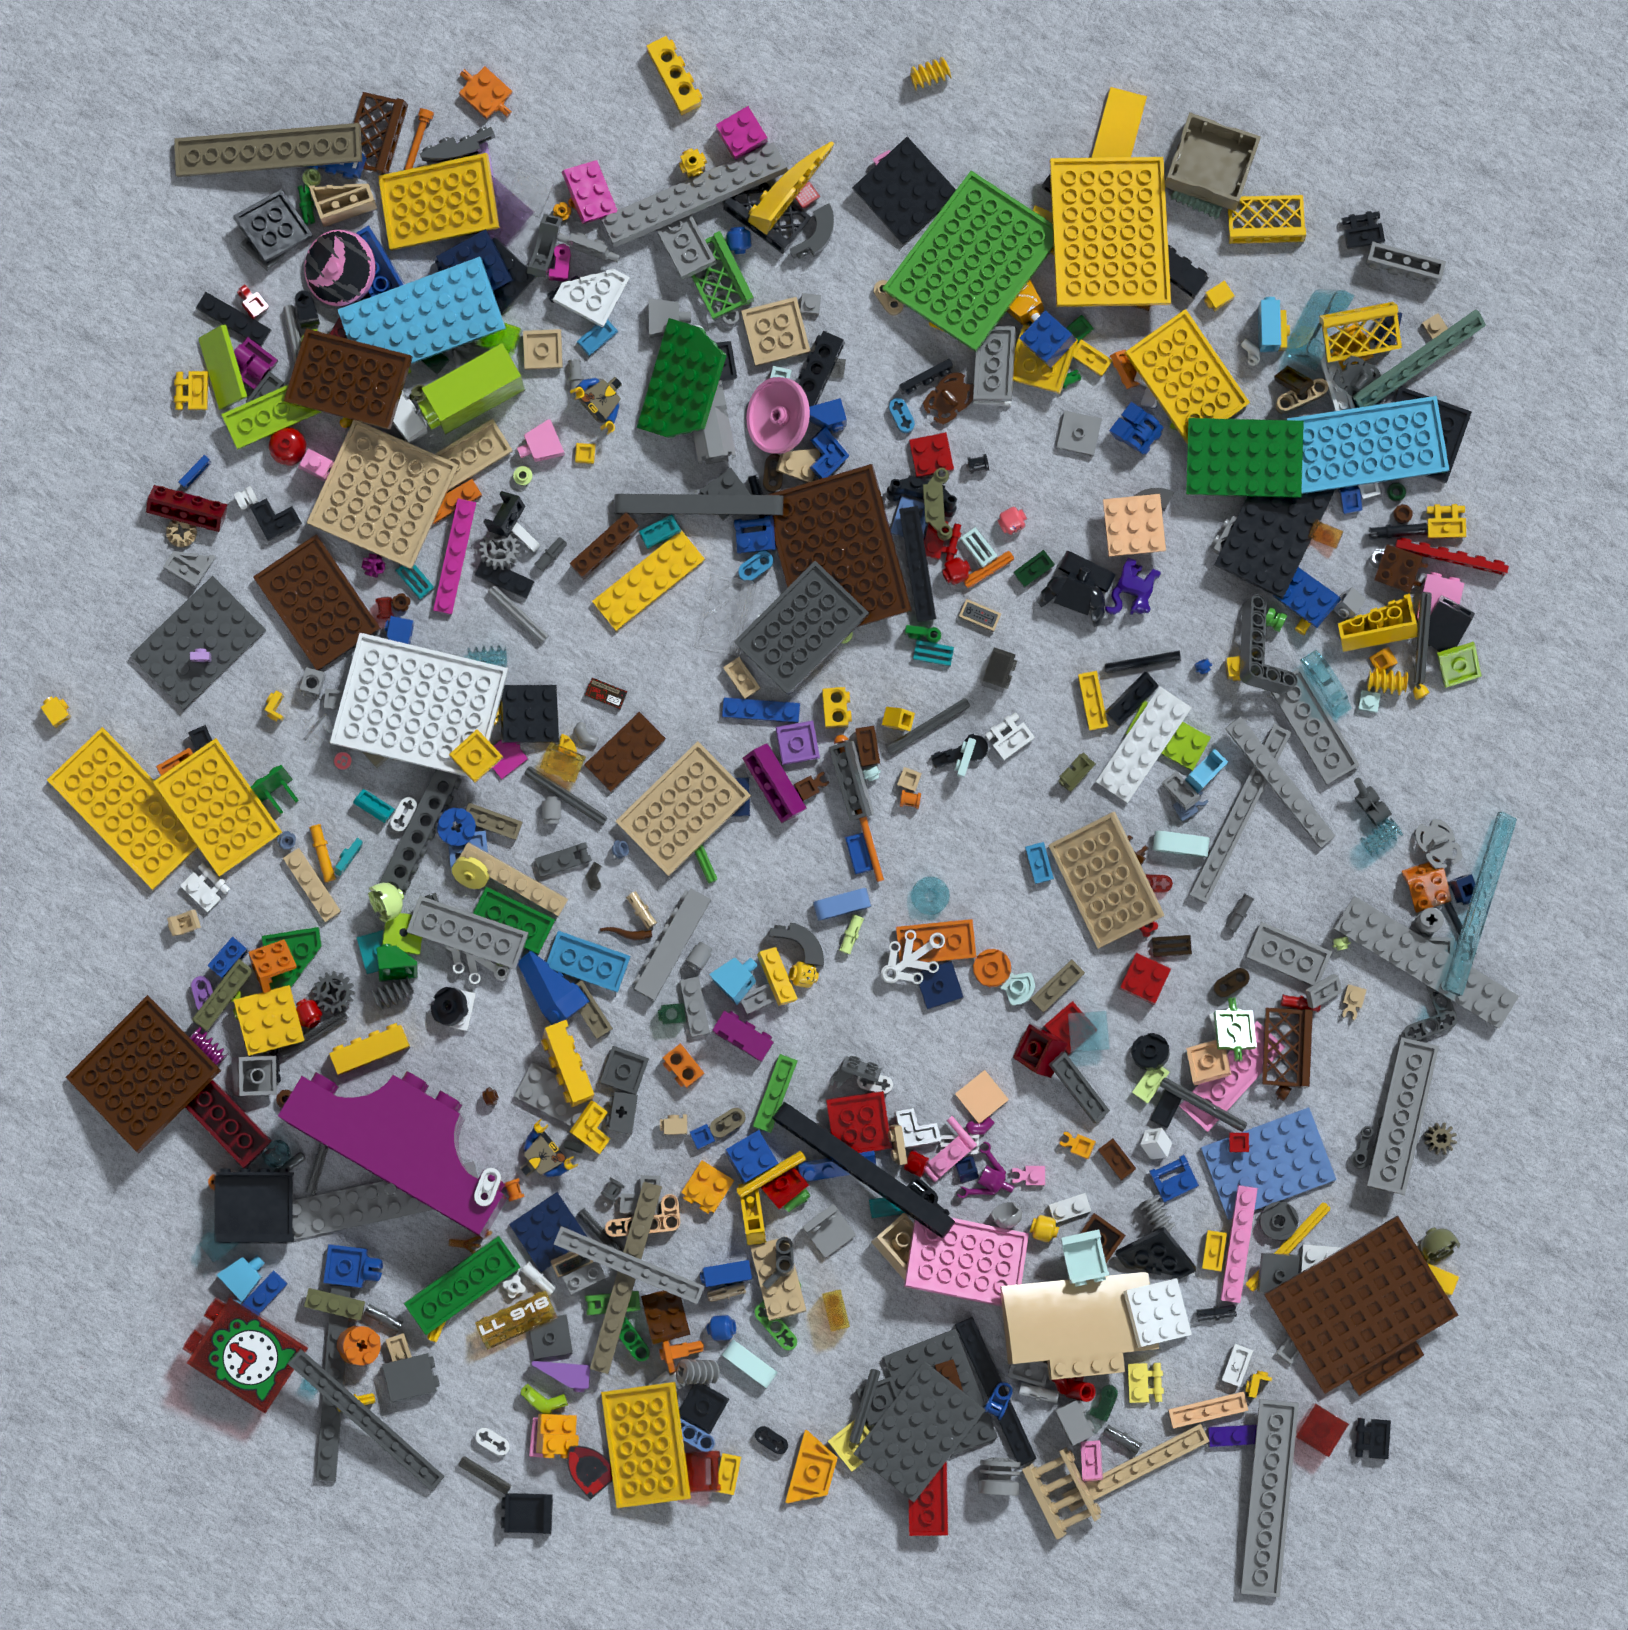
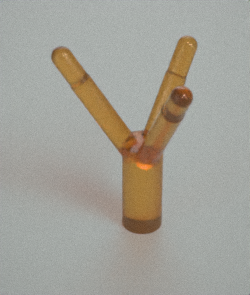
M488 1231L486 1236L491 1235L492 1231ZM476 1236L468 1240L449 1239V1246L465 1248L473 1254L475 1252L473 1248H481V1245L472 1242L482 1238Z

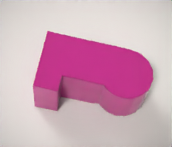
M559 244L554 249L555 269H549V280L566 282L569 279L571 252L569 246Z

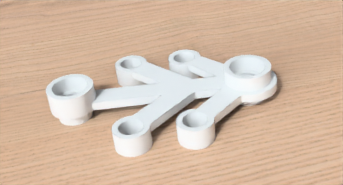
M914 930L906 931L903 960L897 965V952H899L901 945L898 941H892L889 945L890 956L888 965L884 966L881 970L883 981L895 983L898 979L920 984L923 981V975L920 972H915L914 974L901 972L906 967L924 969L931 973L937 972L939 965L936 961L923 962L917 961V959L933 948H941L945 943L944 935L938 932L932 934L928 943L912 953L916 932ZM909 932L914 934L913 939L907 938ZM935 937L941 938V942L939 944H936L934 942ZM894 943L898 944V950H893L891 945ZM930 964H936V970H931L929 968ZM892 970L894 976H887V971ZM920 975L921 980L918 982L915 981L914 976Z
M445 946L448 950L452 951L454 972L457 974L463 973L465 966L461 963L459 950ZM465 953L470 971L469 981L472 984H478L481 981L475 961L494 972L497 980L505 981L508 979L510 971L506 966H497L489 960ZM458 964L462 965V970L460 972L455 970V967ZM500 969L505 970L504 976L498 975ZM473 975L479 977L477 982L471 980Z

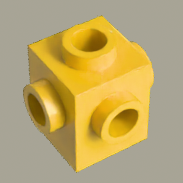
M693 148L684 151L683 155L680 156L681 162L678 163L682 173L686 172L688 178L703 174L705 164L707 163L703 152L699 153L698 149L693 150ZM696 159V162L693 164L689 162Z

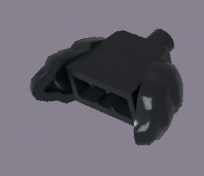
M1080 567L1078 574L1070 572L1068 576L1059 575L1051 579L1041 591V596L1038 600L1040 607H1043L1056 597L1054 600L1055 604L1087 616L1091 609L1094 627L1100 626L1102 618L1105 616L1104 595L1100 588L1095 586V580L1089 578L1091 570L1087 567Z

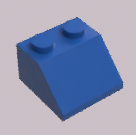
M841 398L809 407V421L821 428L826 427L829 431H833V433L843 431V427H846L847 419Z

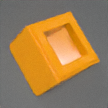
M1389 647L1369 657L1374 668H1377L1379 673L1382 669L1387 670L1398 663Z

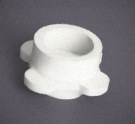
M518 1275L513 1276V1279L503 1282V1287L507 1289L510 1298H515L518 1293H524L526 1287L520 1282L521 1278Z

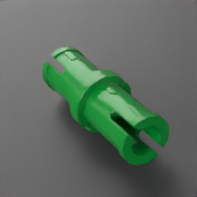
M304 185L305 193L303 192V186H298L299 208L302 209L303 221L308 225L309 217L310 224H314L315 219L312 208L314 202L311 201L309 186Z

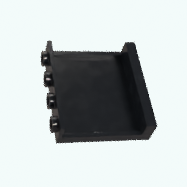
M229 1168L219 1169V1172L214 1174V1243L292 1244L294 1242V1172H289V1169H277V1172H270V1169H258V1172H250V1169H239V1172H231Z

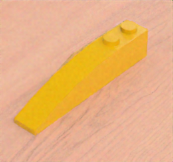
M831 141L813 151L788 170L768 192L765 190L759 199L761 202L758 206L754 205L750 209L748 222L767 235L830 154L834 143Z

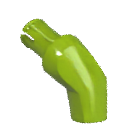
M526 1384L521 1389V1395L526 1401L542 1414H551L553 1410L568 1406L565 1394L547 1399L529 1384Z

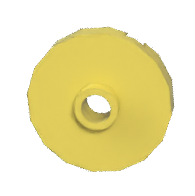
M460 857L456 859L452 866L454 878L467 888L481 889L490 878L486 866L481 861L469 857V859Z

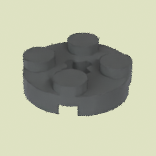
M1277 1201L1270 1203L1260 1214V1227L1263 1233L1273 1240H1284L1291 1237L1298 1227L1299 1217L1296 1210L1285 1202ZM1277 1215L1280 1218H1284V1221H1282V1226H1279V1224H1274V1221L1276 1220L1275 1217Z

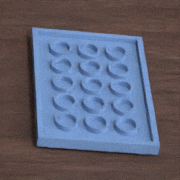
M1309 1107L1241 1132L1249 1133V1152H1229V1137L1201 1147L1227 1220L1233 1218L1237 1185L1258 1188L1254 1209L1256 1210L1270 1203L1281 1201L1337 1180Z

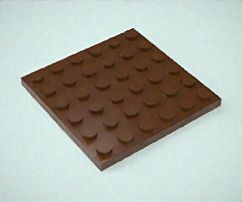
M147 995L66 1078L139 1154L222 1070Z

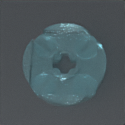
M931 876L917 881L911 892V901L914 907L925 915L940 913L947 906L950 897L949 889L945 882ZM929 891L936 894V898H933L932 901H928V898L925 897V894H928Z

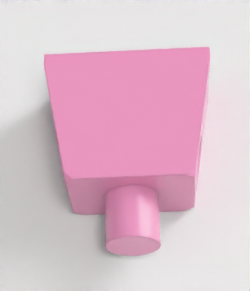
M550 419L524 435L527 444L517 447L521 458L532 454L535 462L565 455Z
M308 448L298 468L325 482L334 462Z

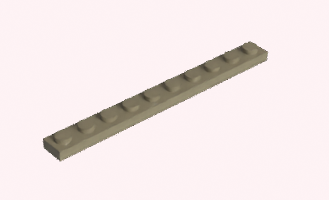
M643 1182L624 1253L642 1260L662 1186ZM619 1271L616 1275L590 1369L609 1374L636 1280Z

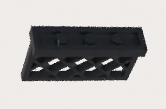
M766 182L758 185L759 189L746 190L726 200L723 210L782 254L786 252L789 245L811 220L810 215L794 203H791L788 207L789 212L782 214V216H790V225H780L779 219L777 221L778 226H773L766 235L748 222L750 217L748 213L751 206H758L760 202L750 203L749 194L759 193L761 197L765 190L768 192L772 188ZM746 194L747 203L740 204L735 200L738 195ZM792 215H800L805 220L800 224H794ZM791 228L792 236L789 239L785 238L781 233V229Z

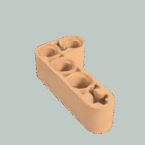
M667 1194L662 1198V1214L654 1215L653 1218L658 1221V1227L650 1230L649 1234L675 1231L680 1227L679 1202L676 1196ZM669 1197L675 1200V1206L671 1209L666 1208L664 1205V1201ZM633 1217L609 1220L605 1225L606 1233L611 1237L628 1236V1224L633 1220ZM669 1217L677 1219V1225L674 1228H670L666 1224ZM625 1221L624 1228L626 1233H622L623 1229L616 1230V1234L609 1230L612 1223H615L616 1226H622L621 1222Z

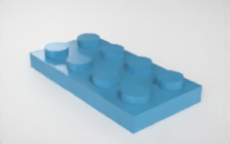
M558 931L547 963L555 971L618 993L631 956Z

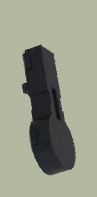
M974 733L968 735L965 742H968L969 738L976 740L970 761H983L982 759L988 752L987 741L982 736L974 735ZM962 745L955 749L938 751L931 755L934 768H942L955 763L958 759H962L964 755L961 752Z

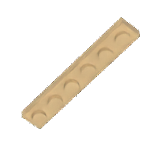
M470 842L467 843L460 857L467 859L472 857L481 861L488 869L489 877L557 916L560 915L568 901V898Z

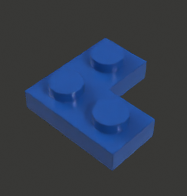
M826 427L822 428L810 440L822 454L810 466L819 479L829 477L850 456Z

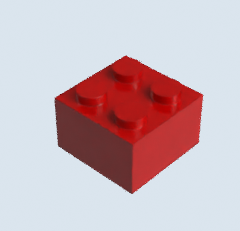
M1135 953L1119 989L1155 1005L1171 968Z

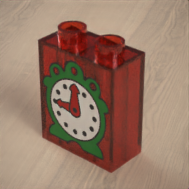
M231 1294L228 1295L225 1301L216 1296L203 1315L211 1321L205 1332L202 1334L194 1329L182 1347L184 1351L189 1353L186 1363L266 1414L294 1371L288 1365V1361L300 1348L306 1353L308 1344Z

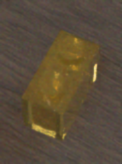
M551 742L546 749L540 768L547 774H555L566 782L575 783L580 775L586 756Z
M841 1289L823 1293L822 1297L831 1332L850 1327Z

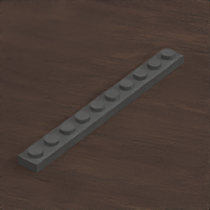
M332 1285L331 1293L351 1298V1287ZM329 1313L325 1370L344 1386L346 1362L337 1350V1340L339 1335L348 1328L349 1318ZM325 1396L322 1399L316 1480L336 1481L342 1411L339 1412L337 1407Z
M301 1348L288 1361V1365L431 1491L445 1477Z

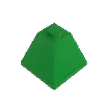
M383 944L377 947L379 982L399 980L400 978L406 979V976L409 979L418 978V964L415 959L396 945Z

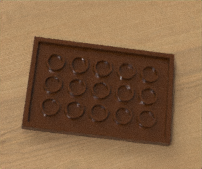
M306 328L284 401L391 430L413 357L408 354Z
M317 534L253 576L318 671L355 647L359 633L373 635L381 629Z

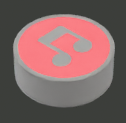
M341 751L334 756L333 763L338 770L346 771L351 768L353 759L349 753Z

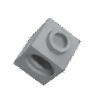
M1351 587L1340 595L1341 600L1333 610L1341 618L1348 620L1357 615L1366 599Z
M305 668L300 686L304 696L314 698L315 695L320 696L326 676L325 672ZM309 680H317V686L315 688H308L307 683Z

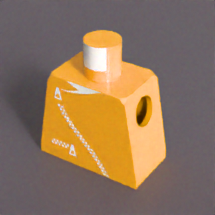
M1029 280L1006 311L1022 325L1029 321L1034 323L1044 311L1043 303L1031 280Z

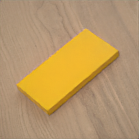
M1110 87L1092 158L1131 157L1147 96Z

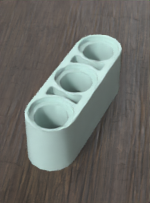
M1155 831L1152 850L1208 857L1210 838L1167 831Z
M734 1339L722 1353V1356L765 1388L769 1386L778 1374L777 1371Z

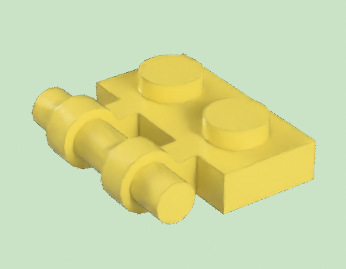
M1147 1363L1128 1364L1129 1403L1149 1402V1394H1154L1155 1402H1162L1164 1388H1162L1161 1376H1163V1370H1161V1363H1153V1371H1148ZM1148 1377H1154V1388H1148Z

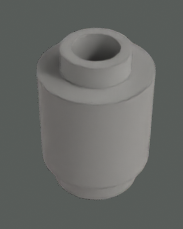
M546 797V800L542 801V819H544V824H559V819H561V800H557V797Z
M699 942L687 957V966L696 972L698 969L703 970L712 955V948Z

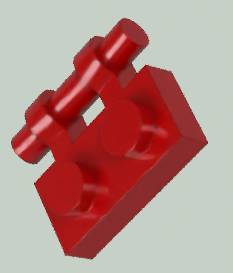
M954 523L949 547L943 546L944 541L938 538L937 531L928 524L924 541L926 556L940 560L942 552L947 554L946 561L954 559V555H957L958 551L956 547L958 539L961 538L962 533L960 530L962 525ZM943 529L942 532L948 533V530Z

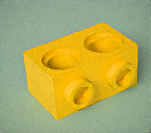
M845 687L822 689L825 729L848 727V722H852L851 710L847 711V703H850L849 691L846 692ZM833 694H840L842 700L839 703H834L831 700ZM839 712L844 718L842 721L836 722L832 718L833 714Z

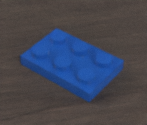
M1299 567L1283 599L1273 595L1275 599L1316 628L1319 627L1341 600L1340 596Z

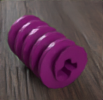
M199 1027L190 1038L218 1066L228 1054L223 1056L224 1048L217 1050L219 1043L217 1042L212 1045L213 1038L206 1039L208 1033L200 1034L202 1028Z

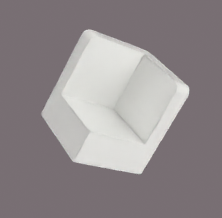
M1162 1128L1145 1130L1140 1145L1150 1159L1168 1157L1172 1142Z

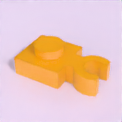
M1064 1132L1063 1135L1069 1137V1141L1067 1143L1060 1141L1059 1144L1065 1148L1071 1146V1153L1089 1160L1096 1141L1077 1134L1075 1139L1070 1133Z

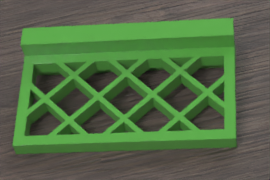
M721 231L714 233L713 236L705 239L707 244L713 243L715 247L713 256L716 260L722 261V270L718 271L711 267L705 269L707 273L704 280L697 278L695 274L691 276L713 320L745 304L748 305L754 302V297ZM709 272L720 275L717 284L707 281ZM722 276L731 279L730 288L719 285ZM705 284L716 287L713 296L704 294ZM718 288L728 291L725 301L715 298ZM730 293L738 294L741 301L735 304L728 302ZM713 301L724 304L721 311L713 312L711 308Z

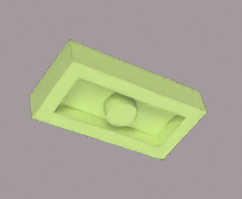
M1164 1067L1157 1070H1147L1132 1093L1148 1104L1160 1087L1163 1078H1166L1170 1072Z

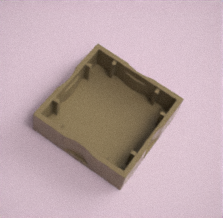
M1189 112L1165 181V187L1236 211L1261 136L1237 128L1227 127L1214 120Z

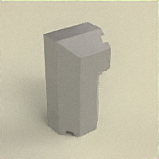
M722 381L718 383L705 429L692 431L698 464H702V461H706V464L724 462L729 460L728 456L732 455V459L736 457Z

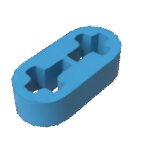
M901 398L893 399L889 405L890 413L898 429L903 433H910L914 429L915 421L905 401ZM894 403H897L898 405H903L901 407V415L899 414L898 410H893L895 406ZM902 417H904L907 422H911L909 424L910 428L907 429L906 427L901 426L903 424Z

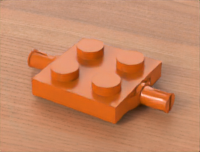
M484 66L473 76L466 69H463V72L461 71L459 75L467 81V84L459 92V95L486 120L498 110L506 117L512 113L504 104L513 91L488 68Z

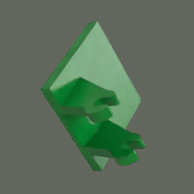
M282 765L272 768L269 774L257 779L250 787L261 802L269 798L280 814L283 811L271 796V793L283 785L296 803L299 801L287 785L293 779Z

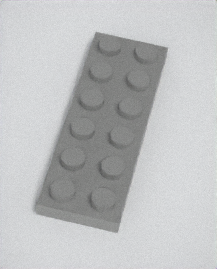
M1300 667L1293 671L1298 679L1297 685L1286 694L1271 693L1327 785L1357 768L1360 764L1304 670Z
M420 895L407 929V933L515 970L529 935L528 932Z

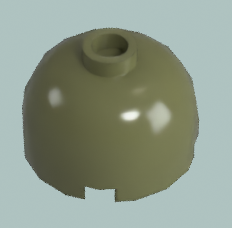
M1434 1227L1426 1232V1236L1422 1239L1421 1253L1428 1264H1431L1430 1260H1434L1436 1263L1454 1253L1453 1248L1457 1246L1459 1249L1461 1244L1454 1233L1448 1229H1436Z

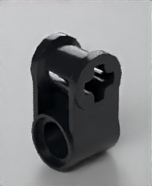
M305 290L299 291L295 295V303L301 329L320 325L311 294ZM303 296H305L306 299H308L306 300V304L299 302L302 300Z

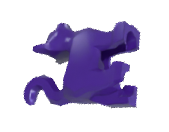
M1128 557L1122 568L1121 577L1116 587L1112 590L1111 597L1115 606H1106V612L1117 614L1121 611L1122 600L1119 594L1123 592L1137 597L1132 603L1130 615L1133 613L1148 614L1151 610L1148 600L1153 592L1154 580L1160 577L1161 572L1152 569L1146 578L1142 579L1136 576V574L1142 570L1143 566L1136 565V560Z

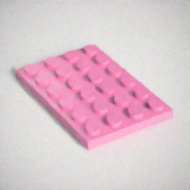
M952 1218L955 1224L945 1238H941L914 1219L904 1287L1002 1307L1000 1286L1022 1284L1029 1233Z

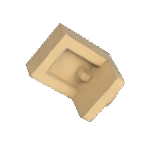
M190 910L167 918L168 928L172 936L184 935L201 928L196 910Z

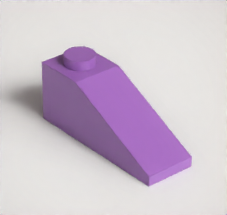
M532 1361L534 1367L564 1385L573 1388L574 1392H585V1389H589L591 1365Z

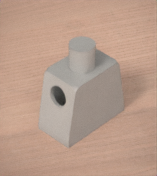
M648 298L649 338L664 335L668 318L691 323V312H679L678 302Z

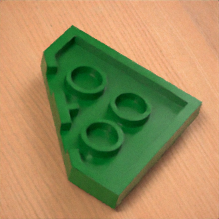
M319 927L261 936L263 947L285 940L297 966L296 969L271 977L270 989L273 990L290 985V988L293 987L322 947Z

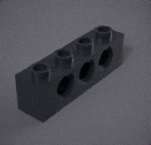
M823 331L821 335L818 334L814 342V345H816L815 350L809 353L806 360L808 365L806 369L801 370L798 378L800 379L799 385L803 390L806 384L814 385L812 391L804 390L809 407L817 405L845 345L844 339L826 331ZM824 349L830 352L827 357H821L819 353ZM816 366L822 368L819 374H813L811 371Z

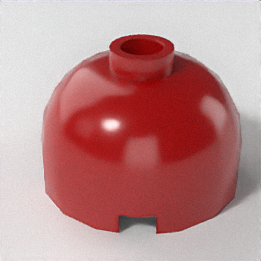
M287 427L271 435L269 452L277 463L292 466L299 463L305 455L307 443L304 436L298 430Z

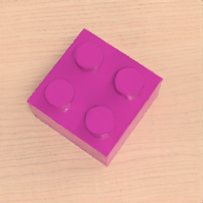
M749 106L716 124L717 133L735 160L768 143V137Z

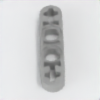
M701 271L695 274L697 278H704ZM709 272L712 275L708 276L707 281L714 280L717 283L718 278L716 274ZM705 284L704 291L707 295L713 296L715 289L710 290ZM718 288L715 298L718 296L726 298L727 292ZM713 301V305L717 312L721 311L723 305L720 306L716 303V301ZM737 309L730 311L731 314H736L734 321L726 319L728 317L727 313L720 316L728 326L736 325L739 321Z

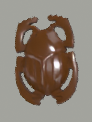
M954 372L944 377L936 386L938 392L936 393L935 390H932L922 403L928 414H930L929 408L938 411L939 418L934 417L936 422L943 425L950 422L957 416L956 409L958 412H961L973 401L974 384H965L964 374ZM957 378V380H955V381L952 380V381H948V382L944 383V381H946V380H948V379ZM967 391H970L969 399L965 404V401L967 399ZM934 396L933 405L930 406L929 401ZM951 413L947 418L941 417L942 414Z

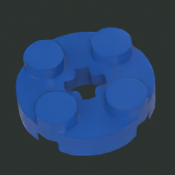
M463 808L448 809L441 814L438 820V835L443 842L449 845H464L475 834V820ZM454 821L462 826L459 828L460 832L458 833L456 830H451Z

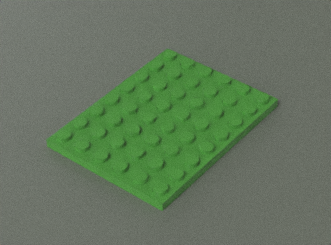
M970 171L885 284L883 291L977 352L1054 248L1053 225L981 176Z

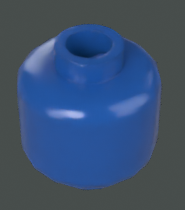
M745 226L730 228V231L726 233V241L730 251H734L735 254H744L746 249L751 248V233L745 229Z
M729 1315L713 1316L710 1323H707V1334L711 1335L715 1341L730 1340L736 1334V1322Z

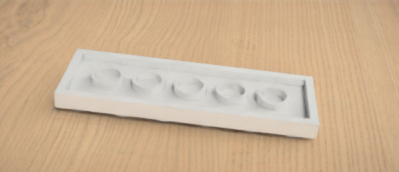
M1160 686L1096 782L1128 803L1192 707Z

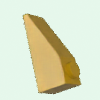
M756 1189L748 1195L740 1197L747 1246L767 1243L759 1189Z

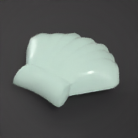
M1011 972L1009 979L1001 986V989L1006 991L1012 1005L1023 1004L1033 995L1035 982L1032 973L1014 975Z

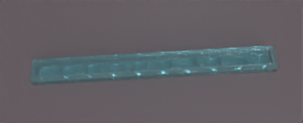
M1504 812L1497 813L1443 987L1444 990L1457 996H1463L1517 821L1516 818Z

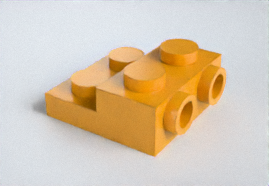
M701 1160L681 1193L684 1194L683 1199L691 1204L694 1201L701 1205L699 1209L707 1214L710 1211L715 1213L735 1180Z
M538 1414L536 1453L543 1454L544 1458H554L555 1454H561L560 1458H567L569 1446H578L579 1435H576L577 1415Z

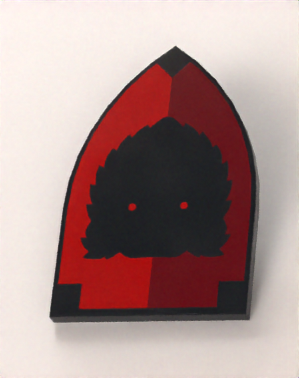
M569 1446L567 1464L570 1475L578 1487L591 1500L613 1481L611 1464L601 1453L592 1448Z

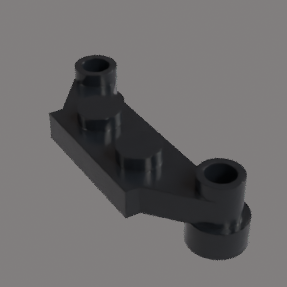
M911 475L901 480L893 479L886 490V498L890 501H898L901 494L904 493L924 499L923 485L928 484L929 481ZM942 485L944 516L953 517L957 509V498L950 495L945 489V485Z

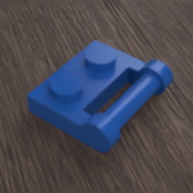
M772 515L759 519L734 520L737 553L775 550L774 520ZM766 525V531L744 533V528Z
M1184 1154L1179 1156V1159L1159 1169L1149 1171L1163 1202L1199 1186ZM1183 1166L1184 1172L1163 1182L1160 1181V1176Z

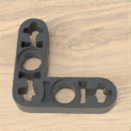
M1426 985L1436 1015L1406 1026L1403 1031L1404 1038L1417 1041L1453 1028L1458 1020L1451 1000L1441 993L1434 997L1433 993L1437 991ZM1438 997L1446 998L1447 1005L1445 1007L1437 1005ZM1445 1015L1453 1017L1451 1025L1444 1023L1441 1025L1443 1029H1439V1022L1436 1018L1439 1017V1021L1446 1019ZM1432 1021L1435 1023L1436 1028L1433 1032H1428L1425 1029L1426 1022ZM1418 1024H1421V1029L1425 1035L1422 1036L1421 1032L1416 1033L1415 1038L1407 1035L1410 1031L1409 1028L1416 1030L1420 1028Z

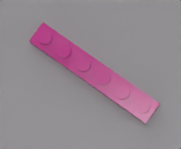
M459 498L457 500L433 611L452 615L477 502Z

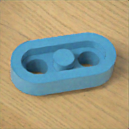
M767 551L758 552L741 564L738 571L739 577L745 582L755 580L772 567V555ZM762 558H765L767 560V563L765 565H762L760 563V560ZM747 569L752 571V574L749 576L744 573Z

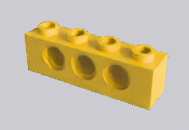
M664 36L646 45L647 52L681 116L700 107L703 97L699 89H694L692 85L694 80L690 72H685L683 67L686 65L682 57L676 55L674 50L677 48L673 40H669L667 36ZM670 55L672 59L669 62H664L662 57ZM678 71L681 75L679 78L674 79L670 74ZM681 88H688L689 93L682 95L679 93V90Z

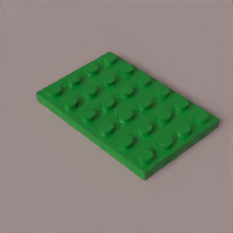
M1189 418L1186 495L1301 498L1304 421Z

